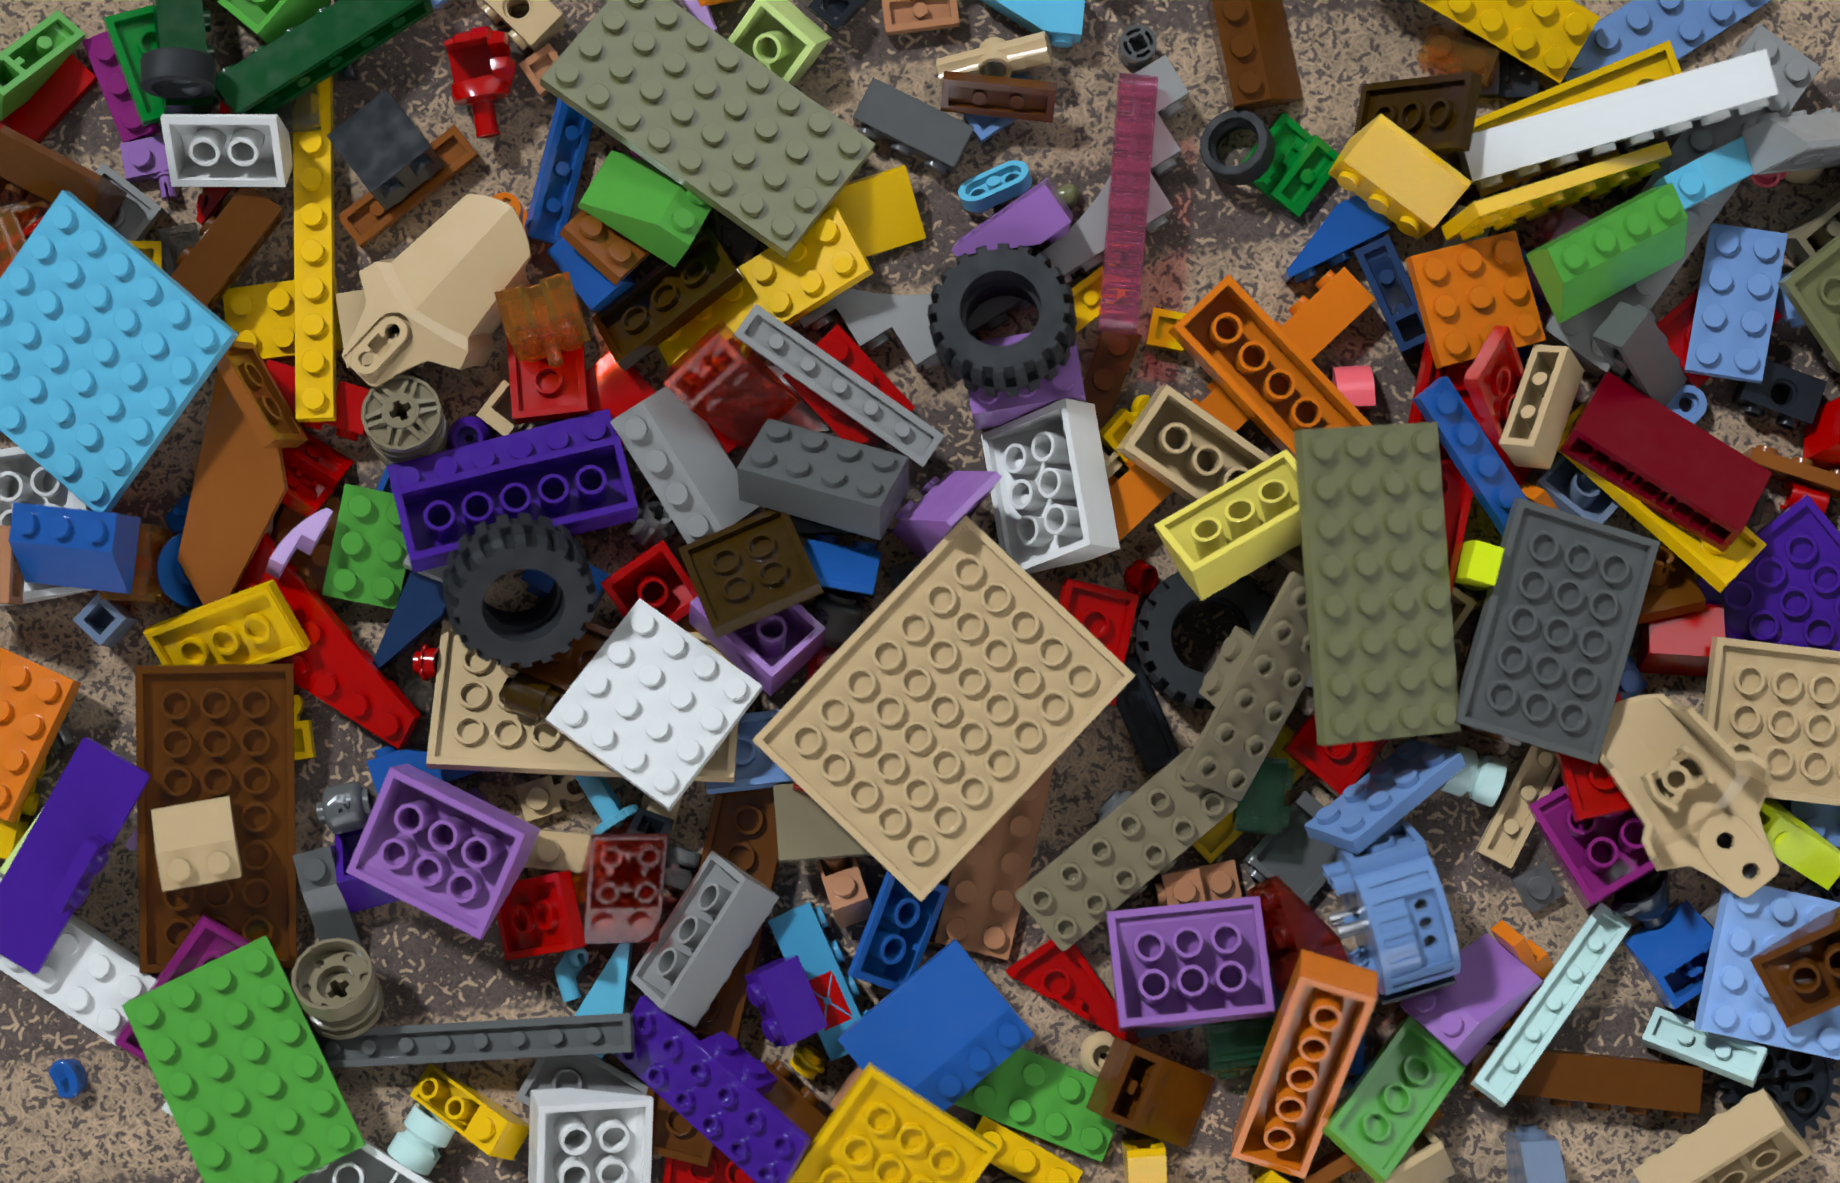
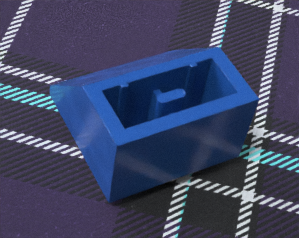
M1687 900L1669 910V918L1661 926L1652 929L1641 928L1622 940L1662 1004L1673 1009L1678 1008L1701 993L1714 931Z

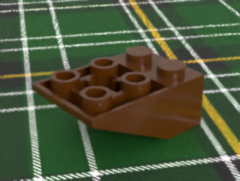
M1115 1036L1086 1108L1117 1124L1186 1149L1215 1078Z

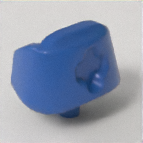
M182 496L165 517L167 527L173 533H183L191 496Z
M76 1059L58 1060L52 1064L48 1071L59 1096L63 1099L77 1097L87 1086L86 1071Z

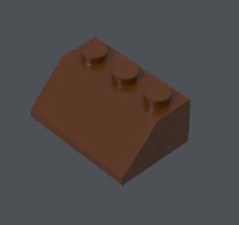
M1209 0L1207 11L1228 109L1254 111L1303 101L1282 0Z
M5 125L2 126L0 130V177L8 181L5 186L6 189L25 199L29 193L39 197L40 200L37 205L46 210H49L62 190L69 191L111 225L127 192L90 169Z
M767 1057L762 1063L777 1078V1081L772 1091L762 1096L809 1136L810 1143L807 1146L808 1148L834 1111L829 1115L818 1106L821 1102L820 1097L807 1085H804L802 1088L797 1086L790 1079L794 1073L783 1061L777 1058L773 1062Z

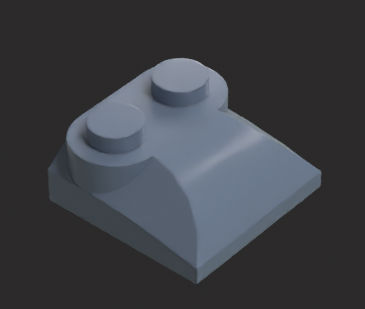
M1563 455L1535 484V486L1544 489L1559 510L1602 524H1606L1621 507Z

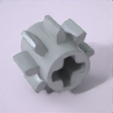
M643 500L638 507V520L630 522L634 524L630 534L641 545L653 546L661 540H664V542L666 539L670 540L677 527L670 523L672 519L661 502L651 501L648 503L646 500Z

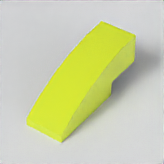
M1478 540L1464 542L1461 548L1454 585L1459 589L1467 591L1488 590L1489 586H1495L1504 548Z

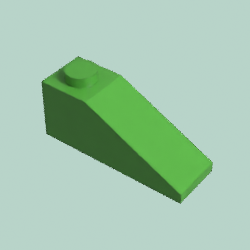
M57 10L0 52L1 121L30 100L85 39L86 34L60 11Z

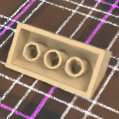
M1762 1088L1758 1092L1746 1095L1739 1104L1726 1112L1714 1115L1708 1120L1707 1124L1693 1133L1679 1137L1675 1144L1661 1153L1649 1156L1633 1172L1639 1183H1767L1813 1153L1780 1106Z

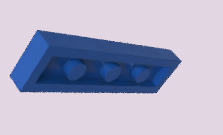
M557 98L524 227L527 238L551 246L562 238L559 233L568 223L593 122L559 98Z

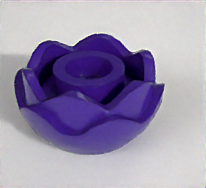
M475 416L459 418L449 427L448 450L493 439V431L481 418ZM467 436H472L473 438L470 443L466 441Z

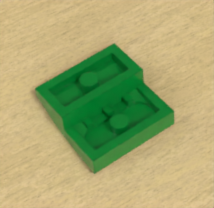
M1281 112L1268 127L1275 142V157L1269 169L1258 180L1250 184L1281 208L1298 218L1331 175L1328 172L1339 154L1319 136L1310 135L1285 112ZM1258 141L1240 164L1246 162L1254 154Z

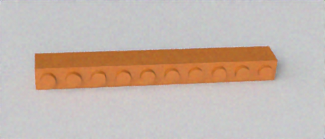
M1345 267L1337 274L1330 269L1315 284L1319 291L1310 300L1303 295L1288 309L1292 316L1283 325L1277 320L1275 321L1310 360L1376 300ZM1214 380L1206 386L1211 393L1201 402L1196 398L1192 400L1194 404L1234 432L1250 419ZM1131 460L1124 464L1129 470L1119 480L1114 475L1108 479L1119 541L1173 491Z

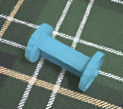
M574 775L602 820L593 830L595 835H602L614 827L620 828L624 825V820L636 814L638 810L637 804L623 808L605 777Z

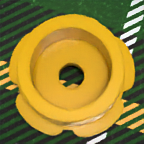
M806 1045L804 1048L795 1047L793 1049L794 1055L789 1062L799 1074L813 1080L818 1073L825 1071L822 1062L824 1056L819 1050L811 1045Z

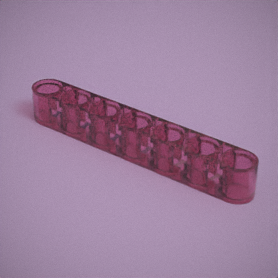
M1119 74L1098 332L1137 334L1158 76Z

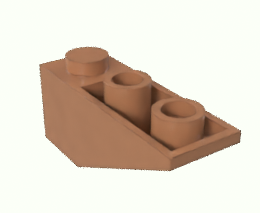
M857 857L816 860L832 911L840 928L869 919L873 904Z

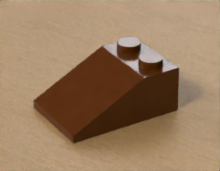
M1840 907L1818 916L1750 958L1787 1028L1840 1005Z

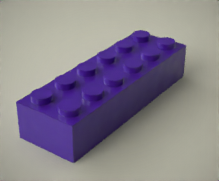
M619 435L392 488L413 573L446 566V560L450 552L454 549L459 551L458 541L464 534L468 533L472 536L476 533L474 526L483 521L490 525L497 522L496 516L507 514L508 519H515L518 513H530L532 520L536 521L539 516H544L552 519L554 527L563 525L570 531L571 536L638 520V505Z

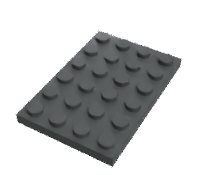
M1514 498L1500 547L1504 548L1496 584L1495 586H1489L1458 692L1457 717L1454 722L1597 764L1660 541L1529 500Z

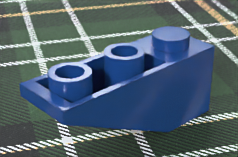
M1357 195L1337 204L1283 274L1284 282L1287 283L1294 279L1298 285L1316 276L1315 269L1326 263L1329 264L1330 268L1346 262L1351 258L1349 252L1382 238L1391 229L1385 216L1371 210L1367 202Z

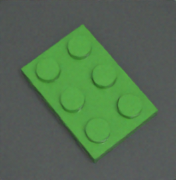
M350 484L344 485L322 595L390 609L396 608L406 571L403 563L408 552L393 493Z

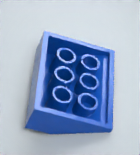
M954 939L840 1034L837 1039L862 1071L870 1062L945 1111L1031 1039L1034 1033L964 948Z

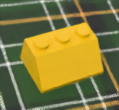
M1379 114L1348 140L1328 172L1343 189L1355 193L1367 202L1371 210L1383 214L1394 222L1402 233L1412 236L1417 240L1435 228L1472 183L1471 180L1383 114Z

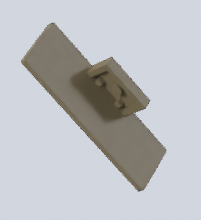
M1295 572L1289 573L1255 636L1235 625L1230 636L1224 641L1218 658L1212 669L1205 675L1203 685L1198 692L1216 708L1180 771V775L1185 779L1238 801L1242 800L1312 675L1304 576Z
M1186 748L1015 892L1016 899L1061 951H1066L1107 916L1106 912L1114 911L1128 898L1132 900L1140 895L1147 888L1149 880L1156 874L1162 875L1171 869L1177 862L1176 858L1238 806L1235 799L1189 781L1180 775V771L1192 751L1191 748Z

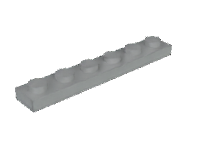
M756 303L733 335L921 467L926 464L945 436Z

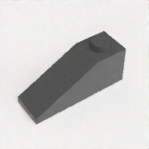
M335 845L293 855L301 892L319 941L343 938L352 940L364 948L355 912L350 913L336 884Z

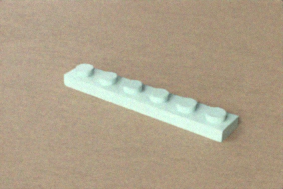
M1600 902L1470 1084L1499 1106L1504 1107L1632 924L1622 917L1615 916L1610 908Z

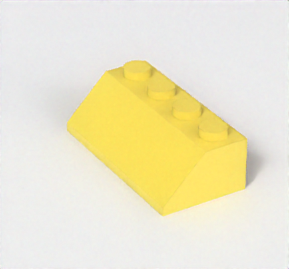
M1287 449L1155 524V529L1181 576L1201 601L1302 543L1296 460Z

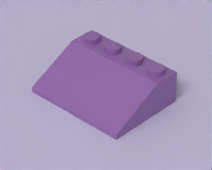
M406 763L390 767L346 872L481 940L526 865L541 829Z
M1260 896L1106 912L1119 1032L1263 1018L1273 1015L1275 1009Z

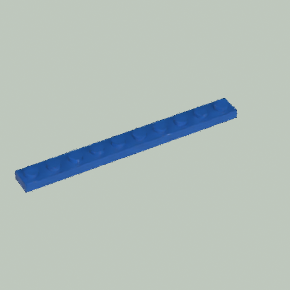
M1447 376L1439 377L1412 400L1427 422H1438L1440 443L1503 537L1513 499H1528ZM1629 654L1617 694H1621L1622 700L1635 697L1648 685Z

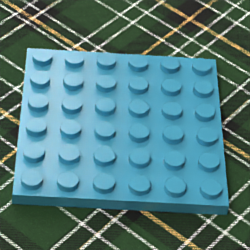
M62 190L0 278V431L93 511L110 513L239 334L69 191Z

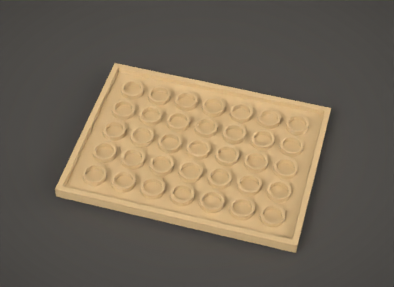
M965 515L752 741L921 902L1134 678L1135 674Z

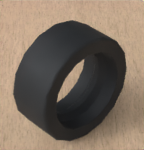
M183 47L152 49L144 53L140 58V86L144 92L164 99L193 100L211 95L216 89V62L213 56L196 49Z
M1243 109L1228 110L1217 115L1205 127L1200 138V154L1206 167L1220 182L1232 186L1247 185L1258 180L1269 169L1275 157V142L1266 124L1255 113ZM1236 130H1252L1258 138V146L1254 154L1240 165L1224 166L1217 157V149L1221 141L1228 134Z

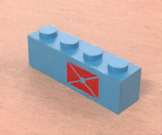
M809 901L769 919L768 923L783 956L798 955L828 1025V1027L818 1031V1034L830 1061L849 1054L837 1037L867 1013L868 1009L861 1012L855 999L861 996L854 977H845L839 963L844 962L845 957L837 940L829 942L824 928L830 925L821 905L814 908L812 902Z

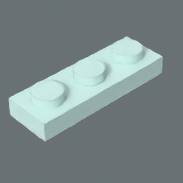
M1655 1007L1642 1036L1643 1046L1750 1087L1754 1086L1767 1056V1048L1743 1039L1694 1029L1695 1021Z

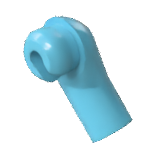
M582 947L564 951L554 968V974L563 1002L582 997L576 977L589 960L587 950Z

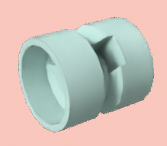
M1454 744L1451 750L1462 754L1466 766L1439 789L1459 797L1468 791L1470 799H1473L1474 802L1492 807L1496 803L1505 781L1507 761L1492 755H1484L1478 759L1476 750Z
M415 1103L404 1121L407 1128L406 1131L397 1132L387 1152L393 1159L408 1169L428 1176L440 1158L438 1148H445L456 1130L420 1103Z

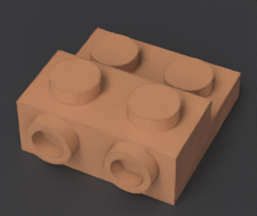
M1234 859L1166 872L1159 875L1161 882L1154 884L1159 906L1242 898Z

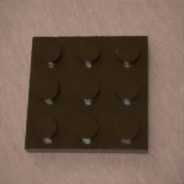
M769 509L678 548L715 638H719L823 593L789 514Z

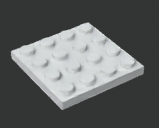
M639 598L545 719L551 726L664 808L671 811L761 693L763 686Z

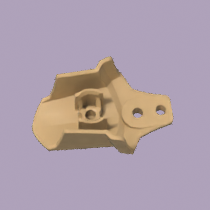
M466 194L397 258L374 262L359 271L366 304L355 331L343 350L342 358L368 385L379 387L395 376L428 361L458 370L486 365L495 349L492 333L503 322L505 314L513 310L531 287L526 275V265L532 256L530 245L522 222L514 208L501 200L489 196ZM397 325L400 333L398 337L390 339L388 331L390 327ZM366 353H374L372 364L367 367L363 366L362 357Z
M1664 694L1635 696L1614 703L1598 760L1645 827L1642 842L1656 871L1691 866L1718 881L1741 898L1750 896L1775 877L1779 872V864L1770 848L1759 815L1761 806L1772 784L1770 775L1772 766L1754 753L1737 754L1692 706H1681L1673 703ZM1726 833L1730 836L1731 847L1729 849L1721 848L1717 844V837L1720 834ZM1745 864H1752L1756 868V875L1751 879H1747L1742 874Z

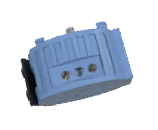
M1407 820L1397 822L1359 854L1335 847V862L1323 864L1321 869L1323 877L1327 878L1328 884H1331V888L1335 889L1336 895L1342 894L1346 910L1329 914V924L1331 927H1336L1339 939L1355 937L1357 948L1353 952L1344 954L1345 961L1378 972L1377 994L1382 1004L1399 1002L1412 996L1457 984L1454 975L1460 973L1461 963L1450 910L1435 866L1428 854L1426 842Z

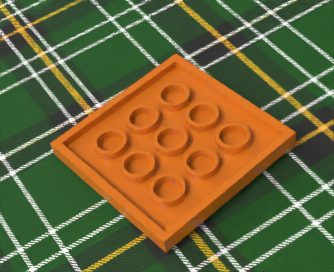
M0 647V818L15 823L81 683Z

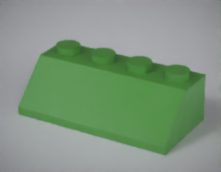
M1671 182L1648 189L1527 253L1526 257L1557 323L1559 324L1683 258L1685 254L1688 216Z

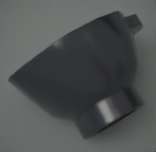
M1655 870L1615 893L1614 901L1611 903L1612 913L1617 917L1629 916L1633 920H1638L1640 925L1646 929L1656 928L1664 924L1669 918L1667 910L1670 901L1668 872L1666 870Z

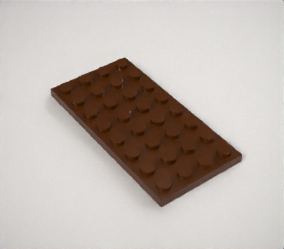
M293 663L136 665V765L151 774L148 784L137 801L140 973L162 972L203 913L250 942L267 935L282 968L294 967L297 961L296 868L293 860V855H296ZM230 796L242 865V877L162 892L155 852L151 809Z

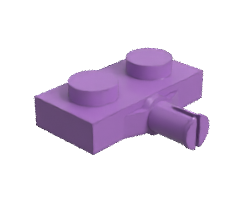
M163 135L120 144L125 177L129 183L148 179L159 181L162 201H171L170 198L172 200L178 198L176 188L171 187Z

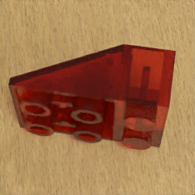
M720 320L666 369L663 384L692 412L746 450L752 445L768 418L780 420L800 402V399L747 345L733 336L734 332Z
M667 833L590 835L576 896L580 919L584 926L586 944L659 941L668 842Z
M1278 875L1272 876L1246 891L1248 897L1260 896L1267 955H1269L1274 968V983L1278 990L1282 991L1283 995L1286 993L1302 949L1349 963L1338 935Z

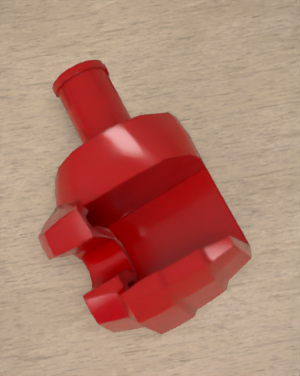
M489 26L476 27L470 31L457 33L453 38L443 43L448 52L454 82L451 85L453 103L471 106L476 138L486 139L500 135L494 102L509 95L516 71V64L510 58L508 33L494 31Z

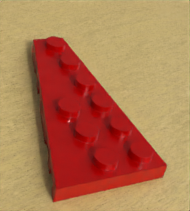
M265 533L234 594L274 579L311 643L306 650L271 663H293L295 684L395 748L405 747L421 714L392 680H387L373 664L375 661L367 650L362 651L350 637L352 635L351 631L315 589H310L296 573L298 569L291 561L288 562L279 579L265 572L269 559L276 549L274 547L276 543L268 533Z

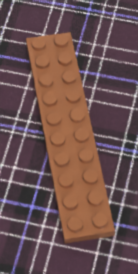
M1032 577L1059 602L1062 588L1061 583ZM1056 760L953 867L948 882L949 890L943 903L934 943L948 945L952 940L956 939L964 950L1004 960L1009 959L1021 909V903L1016 899L1015 892L1027 883Z

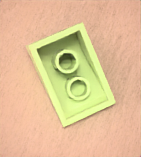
M755 0L728 38V41L794 86L812 66L832 37L789 0Z

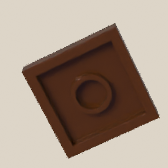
M1667 546L1658 547L1637 624L1704 610L1706 599L1688 565Z

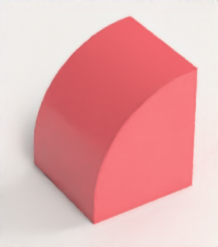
M1370 365L1331 366L1332 383L1358 410H1371L1376 406L1374 377Z

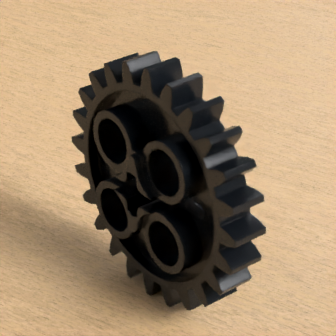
M1753 1041L1749 1042L1767 1048L1765 1063L1759 1072L1758 1078L1779 1077L1780 1072L1789 1076L1811 1072L1812 1077L1804 1080H1781L1779 1085L1768 1081L1756 1082L1753 1087L1727 1077L1715 1082V1085L1727 1089V1092L1722 1094L1719 1100L1724 1103H1732L1728 1110L1739 1104L1746 1095L1758 1092L1763 1088L1780 1106L1802 1138H1806L1805 1126L1815 1131L1820 1130L1816 1121L1818 1117L1826 1120L1831 1119L1825 1110L1827 1105L1838 1107L1839 1105L1836 1100L1831 1098L1832 1092H1840V1086L1833 1084V1079L1840 1077V1071L1831 1067V1065L1838 1061L1837 1059L1802 1052L1801 1063L1796 1067H1792L1789 1062V1055L1793 1050ZM1804 1086L1807 1097L1802 1104L1796 1105L1793 1100L1794 1092L1799 1087Z

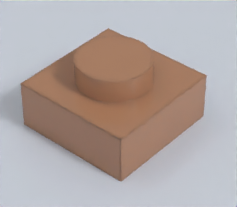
M550 43L519 63L520 68L541 98L548 94L549 91L540 86V78L559 57Z

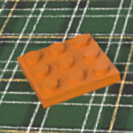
M1515 230L1413 255L1405 259L1436 369L1475 360L1480 352L1482 343L1487 340L1494 326H1509L1517 349L1546 340Z

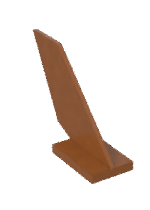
M234 341L216 365L218 369L177 558L203 605L234 594L288 490L282 448H297L308 440L253 342Z

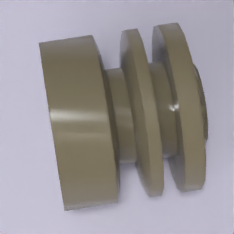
M397 375L385 384L369 390L362 403L361 420L375 454L385 465L389 466L445 451L448 443L449 427L438 395L427 382L414 376ZM405 414L407 419L402 421L398 416Z
M343 938L325 939L308 947L297 958L292 970V988L314 1031L325 1038L334 1040L351 1039L368 1031L378 1021L384 1007V991L374 966L363 947L352 940Z

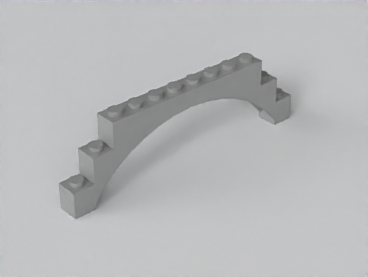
M1166 55L1133 74L1131 83L1136 89L1132 121L1117 164L1101 192L1081 218L1069 229L1070 231L1041 252L1050 258L1052 268L1054 266L1059 267L1064 273L1066 284H1070L1073 281L1070 275L1081 268H1084L1087 273L1101 265L1105 261L1103 255L1115 248L1120 253L1137 242L1134 237L1145 229L1151 234L1169 222L1166 216L1170 215L1173 207L1151 173L1156 172L1157 176H1161L1177 165L1174 159L1178 158L1181 149L1160 116L1164 115L1168 119L1183 110L1185 106L1182 102L1186 101L1189 91ZM849 288L798 320L805 333L811 329L818 333L834 322L832 316L838 314L861 350L868 347L872 352L880 348L890 340L887 335L893 332L915 369L924 366L926 370H929L940 363L929 329L928 305L932 303L931 294H877ZM1015 296L991 298L980 304L970 315L967 322L968 332L977 339L975 333L983 328L988 327L990 331H993L1009 320L1007 316L1009 312L1018 307L1023 312L1033 307V305Z

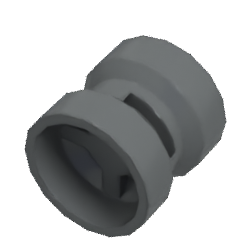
M1137 24L1124 30L1117 50L1121 63L1129 69L1135 70L1149 65L1156 51V36L1145 25Z
M666 843L663 853L665 862L662 867L658 868L655 880L686 890L693 880V870L699 866L702 854Z

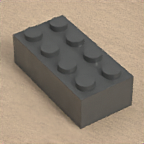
M768 418L737 467L739 500L881 540L909 490V457Z

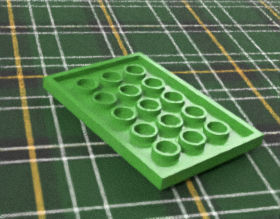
M267 935L122 1004L124 1012L204 1183H291L366 1145Z

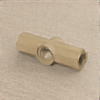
M1045 31L1008 41L999 37H990L984 40L977 49L936 59L941 86H943L944 71L1010 78L1014 74L1053 65L1051 44ZM995 60H996V61H1000V62H998V63H992V62H990V61H995Z

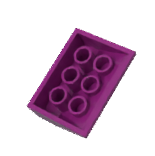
M1564 785L1528 805L1562 874L1585 910L1656 870L1642 842L1645 827L1633 810L1574 822Z

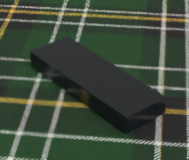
M1137 656L1124 662V665L1135 676L1117 694L1115 704L1145 772L1149 775L1164 768L1180 753Z

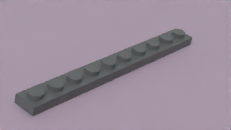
M633 1013L371 1027L368 1031L355 1038L344 1040L325 1038L316 1031H313L330 1068L635 1052Z

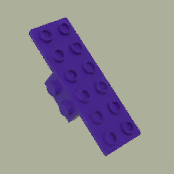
M89 737L81 740L0 882L1 955L33 974L41 971L75 909H78L88 897L90 892L88 887L94 876L98 875L105 867L109 859L108 852L151 778L150 773Z
M647 995L640 997L632 1012L634 1015L635 1052L615 1053L614 1055L756 1183H788L810 1143V1138L762 1096L772 1091L777 1078L766 1069L761 1061L753 1058L738 1044L736 1039L727 1035L724 1031L699 1041L669 1013L661 1010Z

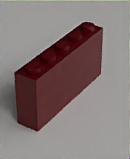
M1609 371L1591 393L1559 449L1563 454L1723 553L1742 533L1772 474L1768 469Z

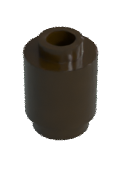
M518 672L514 678L508 677L506 679L500 697L505 699L504 707L506 709L541 721L549 715L560 701L561 693L555 691L554 686Z

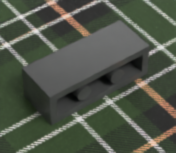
M874 77L853 116V123L858 127L857 131L874 142L881 138L892 143L890 149L903 157L910 158L914 154L926 160L924 166L941 175H944L945 171L954 174L974 135L973 126Z
M1619 301L1592 337L1618 378L1666 407L1687 380L1679 365L1680 360L1670 350L1667 344V337L1658 329L1654 322L1655 316L1649 309L1642 305L1634 307Z

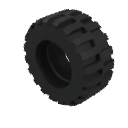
M998 243V249L987 250V245L975 248V255L968 257L964 253L956 258V268L946 267L940 275L942 285L935 284L931 292L932 303L928 305V319L937 357L941 365H946L948 374L955 381L963 379L964 387L974 393L979 387L984 388L985 396L997 398L998 391H1007L1009 398L1019 396L1018 390L1026 387L1031 393L1041 388V379L1045 378L1047 381H1051L1058 375L1057 365H1066L1071 356L1070 347L1075 346L1077 321L1071 287L1069 284H1066L1065 275L1060 268L1056 266L1051 267L1050 258L1042 253H1038L1034 257L1032 256L1031 248L1019 245L1018 250H1012L1009 243ZM1015 296L1028 301L1037 309L1039 321L1032 332L1024 339L1010 345L993 346L982 343L969 334L967 322L970 315L980 304L991 298Z
M518 513L515 519H508L507 514L496 516L497 522L487 525L486 521H483L474 526L475 534L472 536L468 533L464 534L458 541L459 551L452 550L446 560L448 568L443 571L442 582L450 624L454 633L459 635L461 643L468 650L473 651L475 649L477 657L486 662L495 658L499 666L511 667V662L519 663L520 668L531 667L532 661L542 660L544 664L554 660L553 654L560 651L564 654L573 647L572 639H581L587 631L585 622L589 623L592 621L595 613L593 603L597 600L594 578L583 547L577 539L572 538L570 531L563 525L554 527L552 519L544 516H539L537 521L532 520L530 513ZM525 568L536 569L547 573L555 579L548 596L538 605L524 611H502L490 606L483 600L489 586L498 577L509 571Z
M1180 572L1172 574L1156 586L1140 609L1141 612L1135 625L1136 643L1134 645L1144 674L1148 676L1152 682L1151 685L1158 692H1162L1169 697V700L1189 708L1199 710H1212L1216 708L1198 693L1207 673L1189 668L1178 657L1173 645L1174 625L1180 614L1189 606L1200 602H1215L1230 609L1239 619L1242 628L1255 636L1272 606L1270 601L1272 597L1267 590H1262L1256 584L1257 580L1250 575L1244 576L1202 601L1183 579Z

